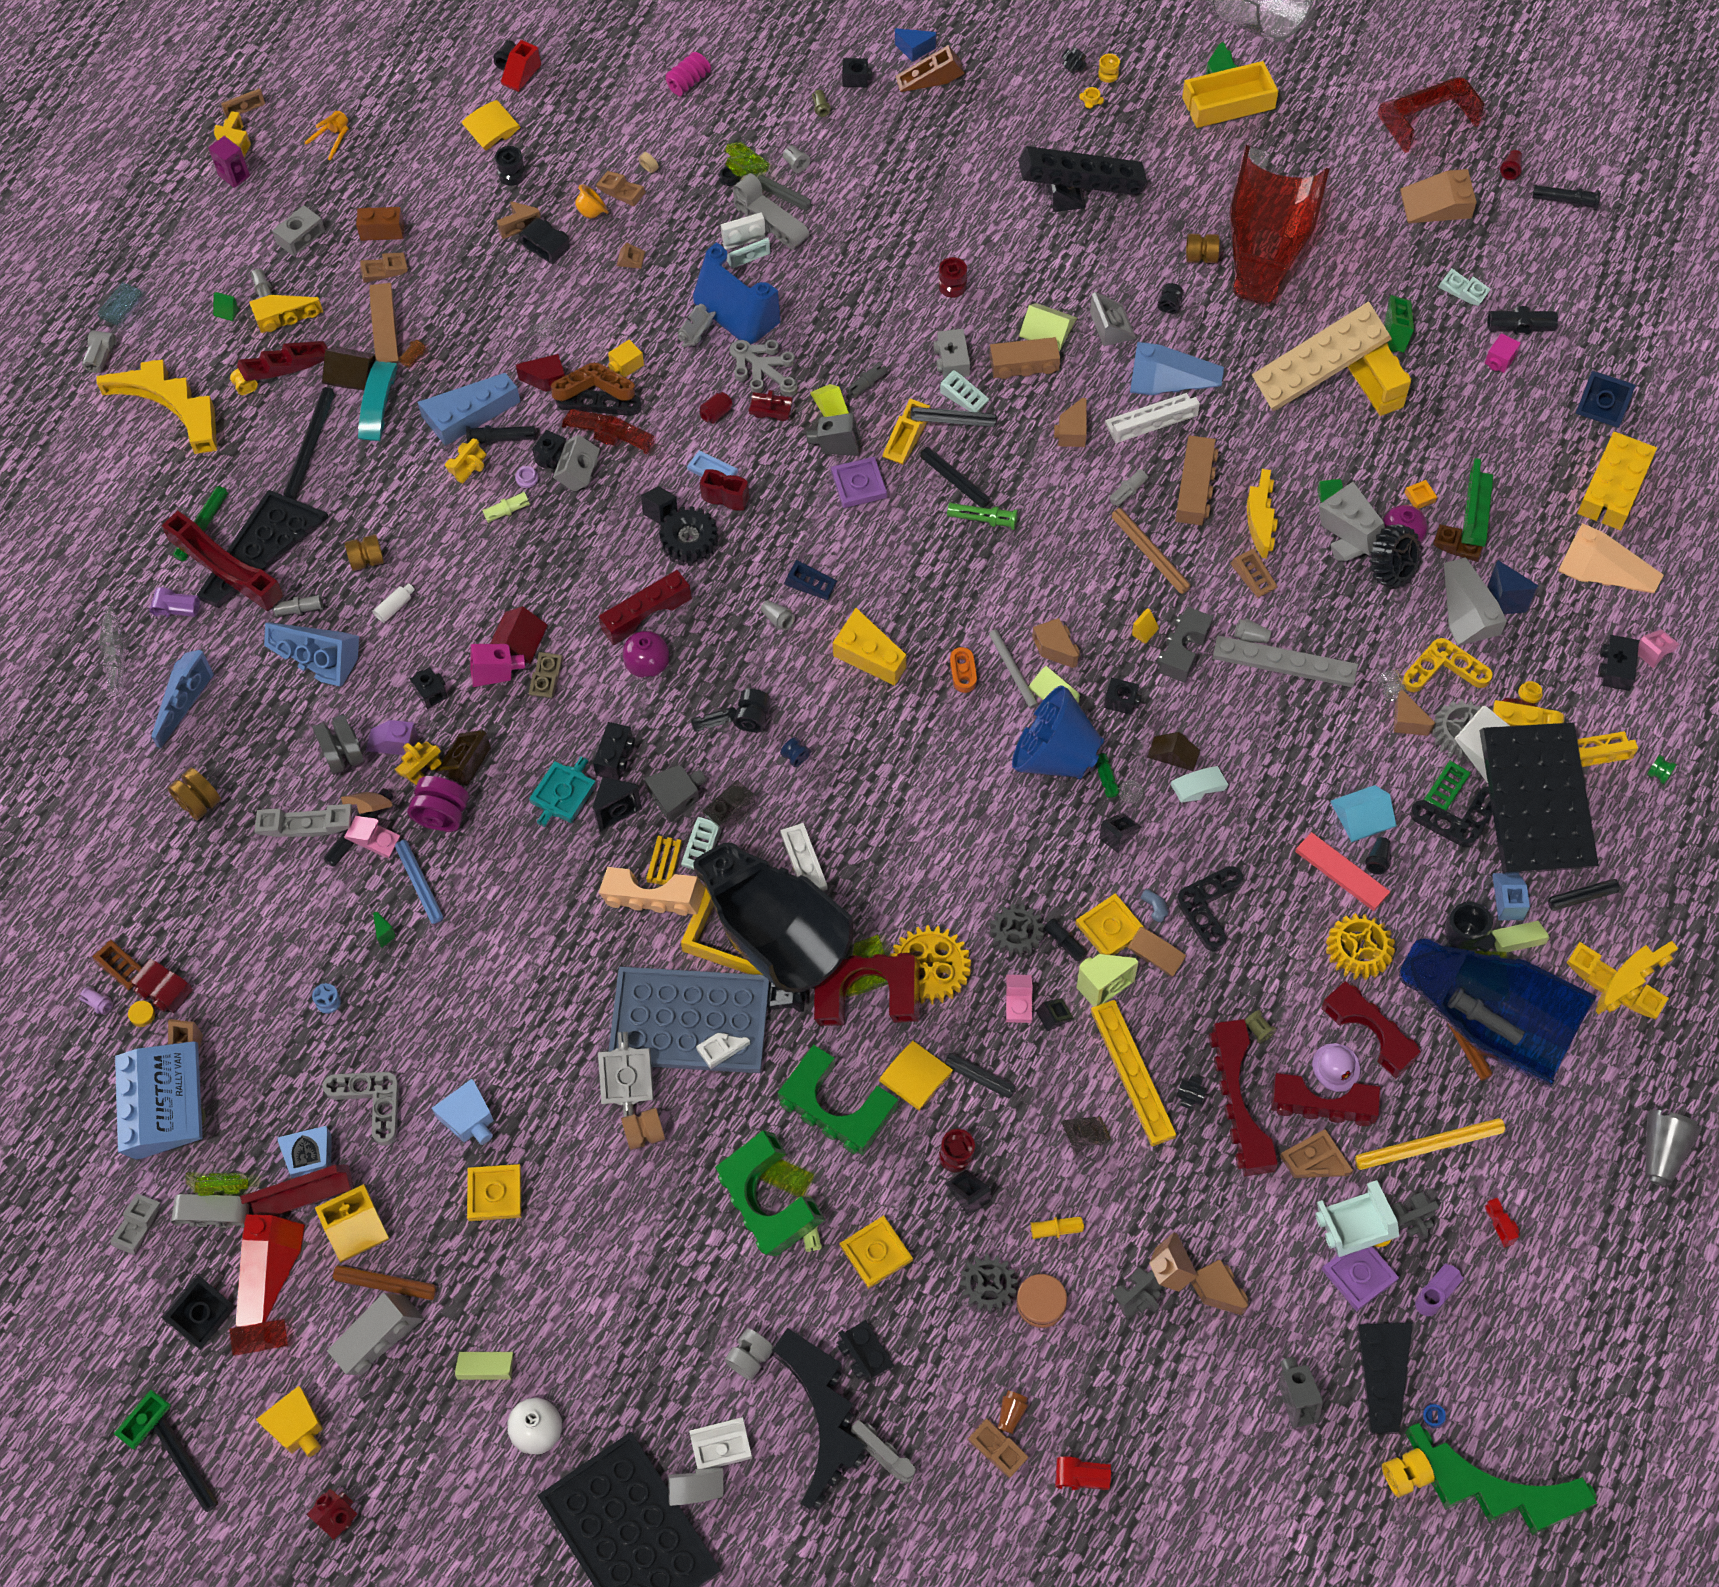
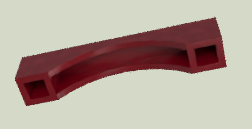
M178 510L161 525L169 542L267 612L284 596L277 580L263 570L248 566L230 555L203 532L194 521Z
M1245 1019L1214 1023L1212 1033H1209V1042L1211 1048H1216L1217 1056L1214 1057L1216 1071H1221L1222 1080L1219 1081L1220 1092L1222 1096L1226 1095L1228 1102L1225 1105V1115L1227 1120L1232 1121L1233 1129H1230L1232 1144H1237L1239 1152L1235 1154L1237 1168L1243 1170L1244 1176L1273 1173L1278 1165L1273 1141L1252 1120L1245 1108L1240 1093V1065L1250 1044Z

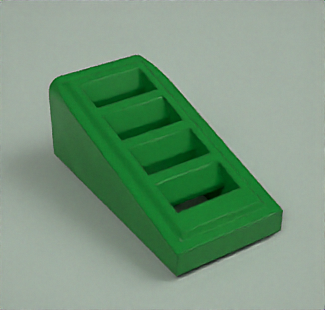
M1449 760L1424 800L1447 811L1471 772ZM1448 772L1461 780L1457 782L1456 780L1447 776ZM1445 780L1450 784L1454 785L1455 789L1453 790L1452 788L1448 787L1447 785L1442 783V781ZM1438 787L1447 791L1451 795L1449 797L1444 795L1443 793L1437 790ZM1435 794L1445 800L1446 803L1443 805L1434 800L1432 796Z

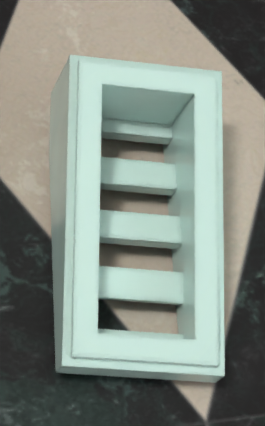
M955 370L940 384L941 394L969 412H979L989 402L988 397ZM970 393L971 395L965 399L964 397ZM975 398H978L979 400L974 405H972L971 402Z
M701 817L697 818L681 866L694 870V860L689 859L690 856L699 857L704 854V852L694 850V847L704 849L707 852L716 846L721 834V825L718 822ZM699 837L705 840H709V842L706 843L697 839Z

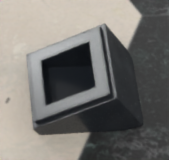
M1062 998L1045 1001L1036 1010L1047 1032L1074 1019Z

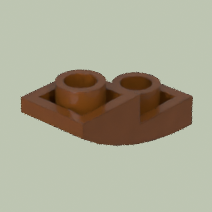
M1439 525L1433 542L1434 546L1447 553L1479 562L1483 546L1461 543L1463 529Z

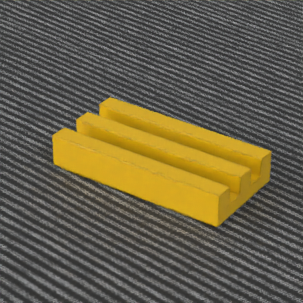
M663 836L657 837L646 878L648 883L664 885L673 877L682 840L677 839L674 841L669 837L667 839H663ZM664 844L665 848L657 878H653L661 846ZM675 846L667 878L664 880L662 878L670 848Z

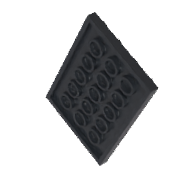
M1574 722L1485 727L1480 729L1502 873L1514 874L1571 870L1599 866Z
M629 1432L537 1495L594 1587H703L722 1573L680 1506L669 1505V1489L632 1432Z

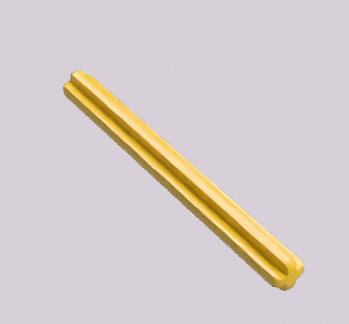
M1498 1118L1356 1155L1355 1164L1359 1170L1502 1134L1505 1131V1124L1502 1119Z

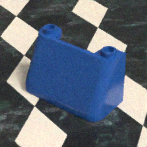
M716 242L706 251L693 292L695 305H705L708 313L715 311L716 314L712 319L738 340H745L749 344H754L780 324L778 290L766 282H759L751 288L747 287L722 267L727 261L728 255L726 249Z

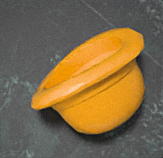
M585 184L578 186L580 194L575 200V205L584 217L593 219L603 212L609 213L604 201L591 187Z

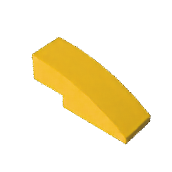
M909 399L903 415L899 416L882 455L883 458L902 465L908 459L927 424V421L910 419L912 407L931 408L930 405L913 399Z

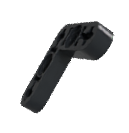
M1483 787L1478 792L1463 819L1425 800H1419L1413 804L1410 812L1411 818L1416 823L1462 847H1471L1476 843L1493 814L1491 800L1486 808L1481 806L1485 797L1488 794L1490 795L1489 787ZM1424 808L1426 813L1420 816L1418 812ZM1434 813L1436 814L1433 822H1431L1430 819ZM1480 813L1484 820L1476 822L1472 820L1471 814ZM1441 819L1447 820L1451 827L1443 829L1439 827L1437 821ZM1469 826L1472 827L1470 837L1464 839L1463 834L1466 833Z
M1234 866L1225 867L1184 887L1178 893L1177 904L1203 946L1212 952L1220 951L1224 947L1226 935L1206 904L1240 887L1243 874L1239 868ZM1227 874H1230L1231 877L1236 876L1234 883L1228 880L1224 882L1222 888L1221 882L1227 879ZM1211 884L1216 887L1217 891L1214 894H1207L1204 892L1203 886ZM1185 895H1187L1189 898L1194 897L1192 904L1195 907V909L1191 913L1190 911L1192 910V905L1189 901H1183ZM1204 915L1207 917L1208 923L1199 925L1195 922L1194 917ZM1210 927V932L1213 935V937H1219L1218 944H1216L1214 941L1209 942L1210 934L1208 932V929Z

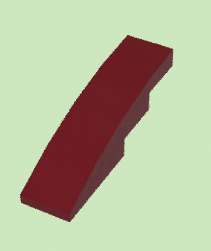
M324 341L284 343L282 350L261 351L259 358L239 359L237 367L245 381L278 377L301 371L323 362L325 350L328 348Z

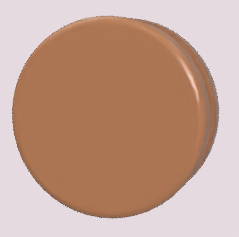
M1036 1274L1030 1276L1021 1284L1017 1294V1309L1019 1315L1026 1323L1037 1328H1047L1055 1325L1063 1317L1067 1305V1293L1058 1279L1047 1274Z

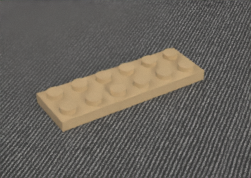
M1367 302L1256 371L1252 376L1269 406L1275 411L1392 338L1370 302Z

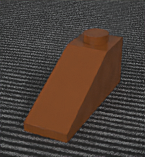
M947 45L895 77L900 92L948 84L965 73L960 58Z

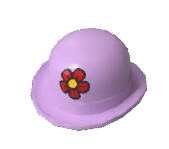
M1337 1043L1326 1044L1319 1048L1313 1056L1312 1067L1314 1074L1325 1088L1335 1092H1342L1351 1089L1353 1084L1357 1083L1360 1076V1064L1357 1056L1348 1047Z

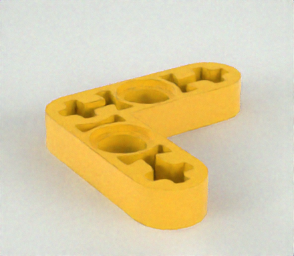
M1439 638L1433 641L1406 671L1402 684L1407 691L1418 692L1444 665L1473 686L1484 688L1489 685L1492 679V671L1451 641ZM1438 648H1446V650L1442 651L1441 653L1437 651ZM1454 653L1451 660H1449L1448 657ZM1462 659L1467 663V666L1460 668L1455 664V660ZM1425 661L1430 662L1434 668L1426 670L1422 667L1421 663ZM1471 666H1473L1474 669L1471 670V673H1468L1469 670L1471 669ZM1418 673L1421 674L1419 676L1418 682H1414L1413 684L1409 682L1410 679H1414ZM1481 673L1485 675L1484 678H1476L1477 675H1480Z

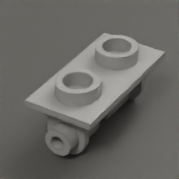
M703 304L694 307L688 316L693 324L686 320L678 330V339L684 341L682 347L695 346L701 340V334L713 322L712 318L716 314L715 311L708 313L706 306Z

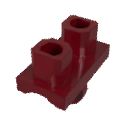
M769 390L768 394L753 392L749 414L754 415L756 418L773 417L778 421L789 420L793 398L774 395V390Z

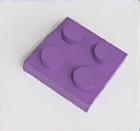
M875 456L831 467V474L843 508L887 498V492Z
M1373 1246L1342 1257L1336 1256L1321 1269L1356 1312L1399 1279Z

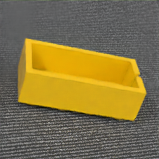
M1264 61L1184 80L1182 99L1188 111H1190V116L1196 128L1275 109L1278 89Z
M1387 342L1347 366L1379 416L1404 407L1411 378L1407 372H1404L1397 356L1393 355Z
M1613 431L1577 514L1597 521L1603 506L1607 507L1601 523L1622 530L1657 447Z

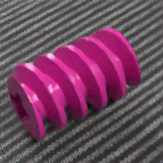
M692 52L683 61L679 62L677 66L673 67L671 71L666 73L667 85L673 93L680 97L683 95V91L687 92L689 87L694 86V82H699L700 77L704 78L706 73L711 72V65L702 54Z

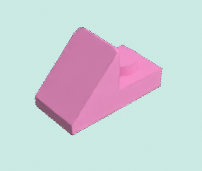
M1661 629L1644 635L1641 638L1638 656L1652 668H1655L1666 654L1674 652L1680 644Z
M355 816L344 838L383 857L389 858L395 848V844L400 839V835L379 826L378 819Z
M1006 975V1022L1032 1023V975Z

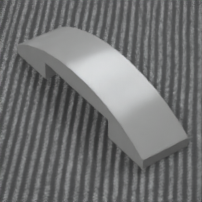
M327 805V810L284 813L281 808L257 810L254 832L259 835L272 837H318L338 833L350 828L352 805Z

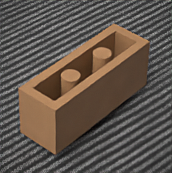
M1056 337L990 344L989 357L993 378L1007 379L1017 375L1026 377L1035 373L1051 374L1059 371L1060 355Z

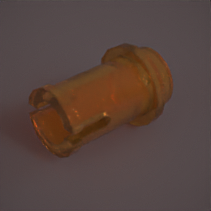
M419 340L411 341L408 349L398 358L399 362L410 368L411 364L420 354L423 355L425 353V346Z

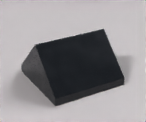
M1047 184L1053 212L1084 209L1086 207L1082 188Z
M602 777L593 804V812L597 828L600 832L642 810L639 790L636 784Z
M196 1274L161 1318L170 1328L201 1350L236 1306L201 1276Z

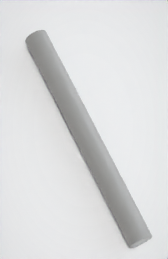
M996 629L992 630L989 636L1030 709L1038 707L1036 699L999 632Z

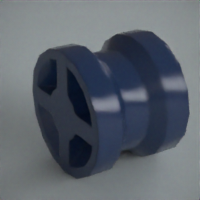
M797 737L788 740L780 751V755L788 758L790 764L795 768L807 760L811 753L807 746L801 745V741Z

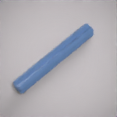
M406 840L397 842L395 848L430 922L435 924L442 921L443 915Z

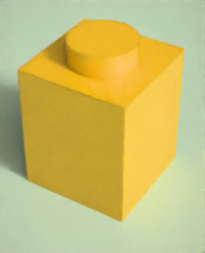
M630 339L608 352L609 368L623 377L629 376L644 366L643 353Z

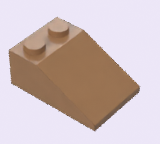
M1468 169L1445 171L1400 189L1408 223L1470 219L1476 206V198Z

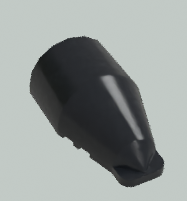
M729 842L712 848L694 860L695 874L704 882L731 945L776 987L785 992H803L819 985L834 973L846 957L853 939V917L803 875L797 877L789 874L788 869L783 867L780 869L772 867L768 861L746 853L737 845Z

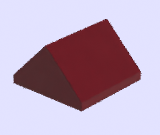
M523 606L504 612L490 644L509 645L510 656L524 655L525 663L531 664L548 624Z

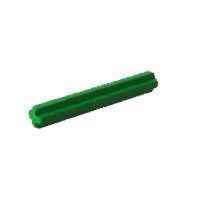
M217 486L194 520L203 532L228 495L227 489ZM178 547L173 553L174 558L182 562L188 557V554Z

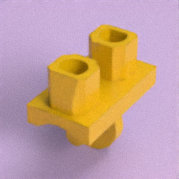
M474 438L469 443H462L458 447L459 455L456 459L449 458L445 463L448 472L453 474L456 480L462 484L474 470L481 472L484 469L482 460L486 457V453L480 448L479 441Z
M427 741L423 744L418 742L414 746L406 743L403 746L406 753L401 757L403 762L394 770L398 775L417 785L419 778L425 777L420 771L425 765L428 769L434 770L442 764L438 755L441 751L438 746H433Z

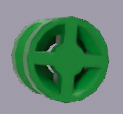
M1660 754L1647 775L1658 778L1659 782L1665 785L1677 764L1674 762L1669 763Z

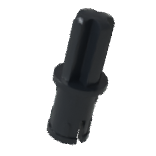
M1056 918L1051 919L1044 926V930L1058 943L1057 946L1059 948L1063 947L1075 961L1080 962L1086 957L1087 951L1073 938L1074 934L1068 932Z

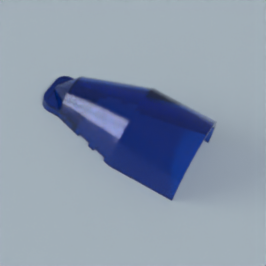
M1426 938L1415 941L1399 972L1401 982L1417 991L1477 1053L1547 1089H1550L1554 1083L1555 1074L1581 1023L1597 997L1526 960H1511L1500 958L1499 955L1493 954L1491 956L1477 954L1475 951L1442 946ZM1461 987L1464 990L1463 992L1473 999H1480L1484 1003L1483 1006L1523 1030L1524 1034L1520 1042L1514 1045L1475 1019L1468 1020L1466 1015L1456 1008H1449L1447 1004L1456 989Z

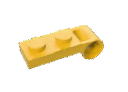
M1498 700L1494 701L1492 710L1510 726L1564 723L1565 719L1564 714L1559 711Z

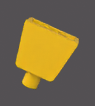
M300 1386L296 1387L256 1419L291 1454L301 1447L307 1457H311L321 1449V1445L314 1436L322 1431L323 1427L307 1395Z

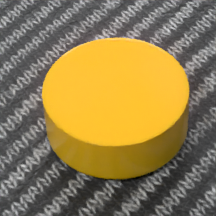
M137 1001L130 1006L128 1018L133 1025L145 1027L154 1020L155 1010L149 1002Z

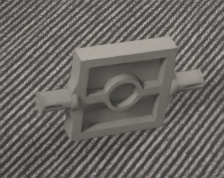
M628 1032L617 1033L619 1048L610 1052H598L601 1104L615 1103L623 1105V1117H626L628 1112L629 1115L634 1114L633 1104L640 1101L654 1100L650 1048L635 1049L629 1047Z

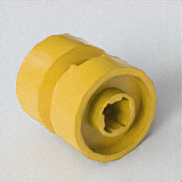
M1419 1448L1404 1453L1402 1460L1396 1457L1382 1464L1383 1475L1393 1494L1398 1498L1413 1492L1414 1486L1422 1488L1435 1481L1432 1467L1425 1454Z

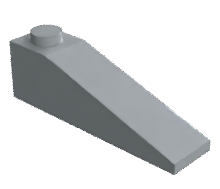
M1467 558L1444 563L1448 627L1457 646L1502 635L1507 620L1497 600Z

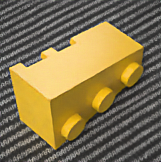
M855 608L833 641V656L895 686L906 669V654L864 614Z

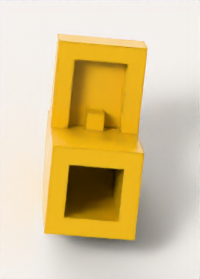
M231 111L228 119H225L223 126L215 125L214 135L216 140L226 136L241 148L245 157L251 143L247 131H242L244 125L240 114Z

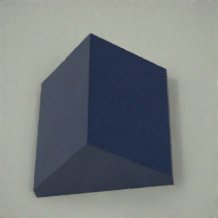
M1592 370L1575 414L1619 428L1636 384Z
M1498 560L1487 588L1497 600L1503 614L1526 613L1529 610L1539 585Z

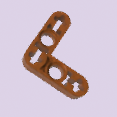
M595 362L586 364L551 384L552 397L560 401L567 400L593 385L620 400H630L635 396V385L632 381Z

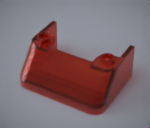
M1457 77L1439 81L1382 102L1378 108V116L1404 153H1408L1414 129L1405 117L1454 99L1473 126L1478 127L1485 103L1466 79Z

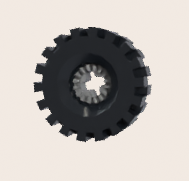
M690 506L689 510H685V507H680V512L673 510L671 511V517L668 515L664 517L665 523L661 522L659 535L662 550H664L666 557H670V561L675 562L677 559L678 565L682 566L684 562H687L688 566H693V562L697 561L699 565L703 563L702 558L708 560L711 558L710 553H715L716 546H718L717 526L715 520L711 519V514L707 512L704 515V509L699 508L698 511H695L694 506ZM689 535L693 536V539L688 540V542L685 539Z

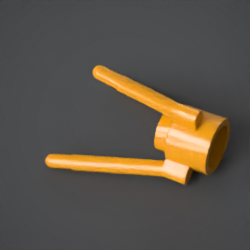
M335 111L316 125V128L320 129L307 139L305 144H309L327 129L333 133L340 132L328 156V160H331L344 134L349 130L346 126L349 122L347 116L341 111Z

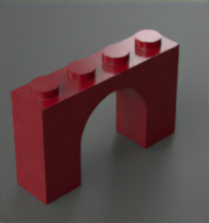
M899 953L897 956L891 957L884 954H875L872 958H863L857 955L849 956L848 959H843L834 973L815 986L814 1020L819 1026L845 1025L846 993L856 980L865 976H878L888 982L889 1016L894 1023L919 1022L920 963L916 956L910 953Z

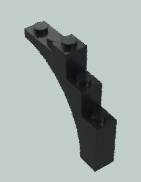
M787 1328L772 1349L773 1357L787 1367L803 1386L813 1405L819 1428L820 1443L816 1469L812 1482L800 1503L801 1509L811 1515L814 1509L819 1511L827 1499V1496L824 1494L829 1486L834 1488L843 1475L840 1472L841 1468L849 1474L854 1469L858 1471L861 1469L867 1459L865 1455L866 1445L842 1430V1427L847 1429L855 1417V1414L852 1413L854 1411L853 1403L830 1389L831 1386L835 1388L843 1377L841 1373L842 1364Z

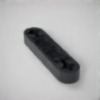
M584 390L567 399L566 402L555 399L557 407L562 410L628 416L636 415L641 411V400L637 395L630 400H620L604 391ZM586 398L593 400L589 405L581 403ZM608 400L615 402L611 407L603 405ZM630 402H634L632 407H628V405H630Z

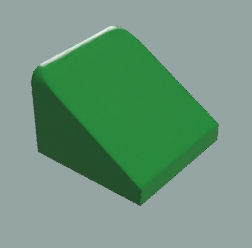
M214 292L213 315L233 321L239 311L235 297Z
M1341 479L1319 482L1317 492L1320 504L1343 489Z
M374 912L376 936L380 947L383 948L396 937L392 926L378 912Z

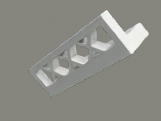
M1185 393L1107 419L1105 424L1115 443H1119L1198 416L1200 403L1196 397L1190 399L1188 394Z

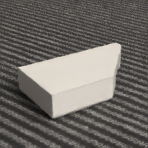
M716 1033L696 1046V1049L709 1068L712 1069L750 1045V1040L746 1037L738 1038L728 1036V1034Z

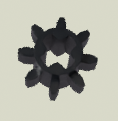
M1076 47L1072 50L1067 48L1062 54L1064 59L1062 65L1072 73H1075L1076 70L1082 72L1087 65L1084 61L1087 56Z
M1192 1075L1189 1081L1182 1079L1176 1095L1177 1098L1182 1099L1180 1106L1191 1110L1194 1104L1201 1106L1207 1091L1206 1087L1201 1086L1203 1079Z

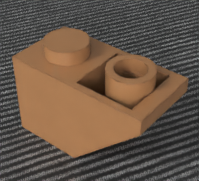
M1060 618L1033 627L1032 639L1041 657L1071 668L1077 667L1078 657H1080L1079 649L1076 644H1072L1069 629L1066 625L1063 626Z
M1219 1259L1196 1271L1198 1276L1191 1281V1284L1203 1304L1239 1315L1246 1312L1247 1303L1249 1302L1243 1289H1238L1233 1281L1234 1275L1228 1265L1224 1266Z

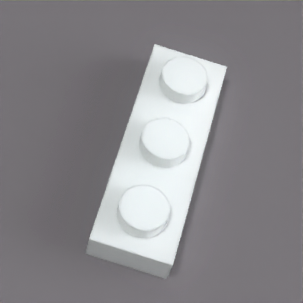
M804 823L780 830L796 876L803 875L822 891L827 890V883Z

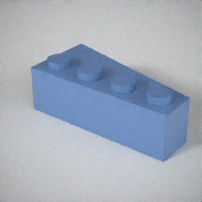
M502 373L419 401L418 406L422 418L446 446L465 435L466 426L471 428L479 427L520 403L517 386L506 373Z

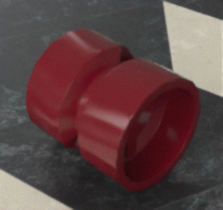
M949 257L944 259L939 265V290L946 297H959L965 293L967 288V265L960 258Z
M952 1129L942 1138L939 1162L947 1171L954 1173L962 1172L971 1164L975 1149V1142L971 1134L962 1129Z

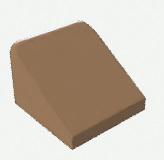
M626 242L620 249L617 266L641 269L645 251Z

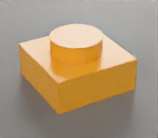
M1426 480L1406 487L1404 492L1411 504L1418 509L1435 503L1437 500L1436 494Z

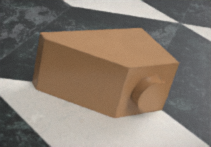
M1081 398L1059 416V425H1054V438H1058V446L1085 447L1086 398Z
M1172 1233L1155 1248L1149 1264L1159 1285L1179 1292L1198 1276L1177 1233Z

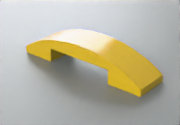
M1579 942L1566 963L1589 985L1603 992L1611 977L1616 973V970L1600 960L1602 955ZM1646 984L1644 987L1641 986L1639 988L1642 992L1629 1001L1625 998L1620 1001L1622 1005L1656 1019L1669 998Z

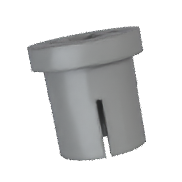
M793 145L787 147L783 152L784 160L791 165V169L795 173L808 168L810 157L806 153L799 151Z

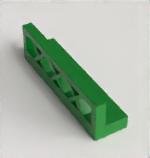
M1474 458L1468 480L1461 543L1485 547L1494 474L1480 472L1481 459Z

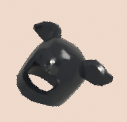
M1463 902L1451 911L1445 923L1447 944L1438 953L1437 960L1445 959L1451 952L1457 949L1463 951L1479 949L1485 953L1491 949L1496 941L1491 934L1493 918L1484 906L1476 902Z

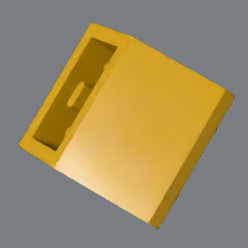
M364 1184L315 1207L323 1229L340 1263L389 1240L373 1200Z

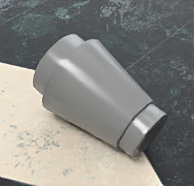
M766 600L761 606V612L777 629L788 630L793 625L795 616L792 610L770 600Z
M1247 618L1245 620L1239 619L1234 637L1242 641L1267 644L1271 630Z

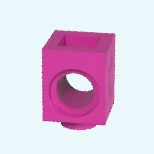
M1501 333L1488 351L1484 364H1487L1494 371L1499 370L1505 373L1517 356L1521 343Z

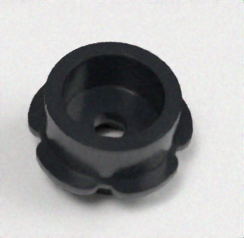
M731 166L722 168L719 174V182L727 186L735 185L740 178L737 170Z

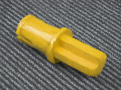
M1054 1217L1053 1220L1030 1222L1032 1239L1052 1236L1059 1238L1060 1235L1083 1232L1082 1217H1073L1057 1220V1217Z

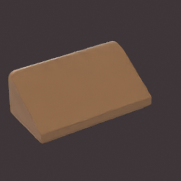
M259 88L221 103V108L226 118H228L231 111L242 114L265 105V101Z

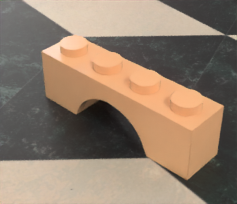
M607 867L599 894L606 904L613 908L624 906L634 910L651 909L658 913L669 911L685 916L687 914L697 915L705 887L697 876L674 874L661 887L643 889L639 887L638 880L630 869Z

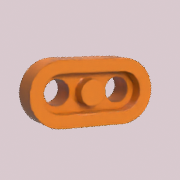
M956 648L950 654L953 685L957 691L968 693L974 690L977 684L974 656L967 648ZM961 659H962V660H965L966 662L963 663V664H960V663H958V660H961ZM962 680H968L969 683H968V684H962L961 681H962Z

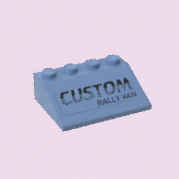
M197 1042L138 1048L115 1056L118 1153L137 1160L203 1139L199 1050Z

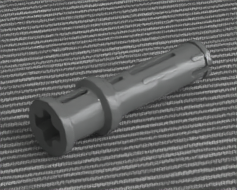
M1461 987L1456 989L1447 1004L1449 1008H1456L1464 1013L1468 1020L1475 1019L1514 1045L1520 1042L1524 1034L1523 1030L1483 1006L1484 1003L1480 999H1473L1464 993Z

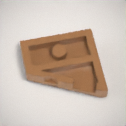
M1326 1129L1287 1149L1280 1155V1158L1294 1178L1350 1176L1353 1173L1352 1168Z

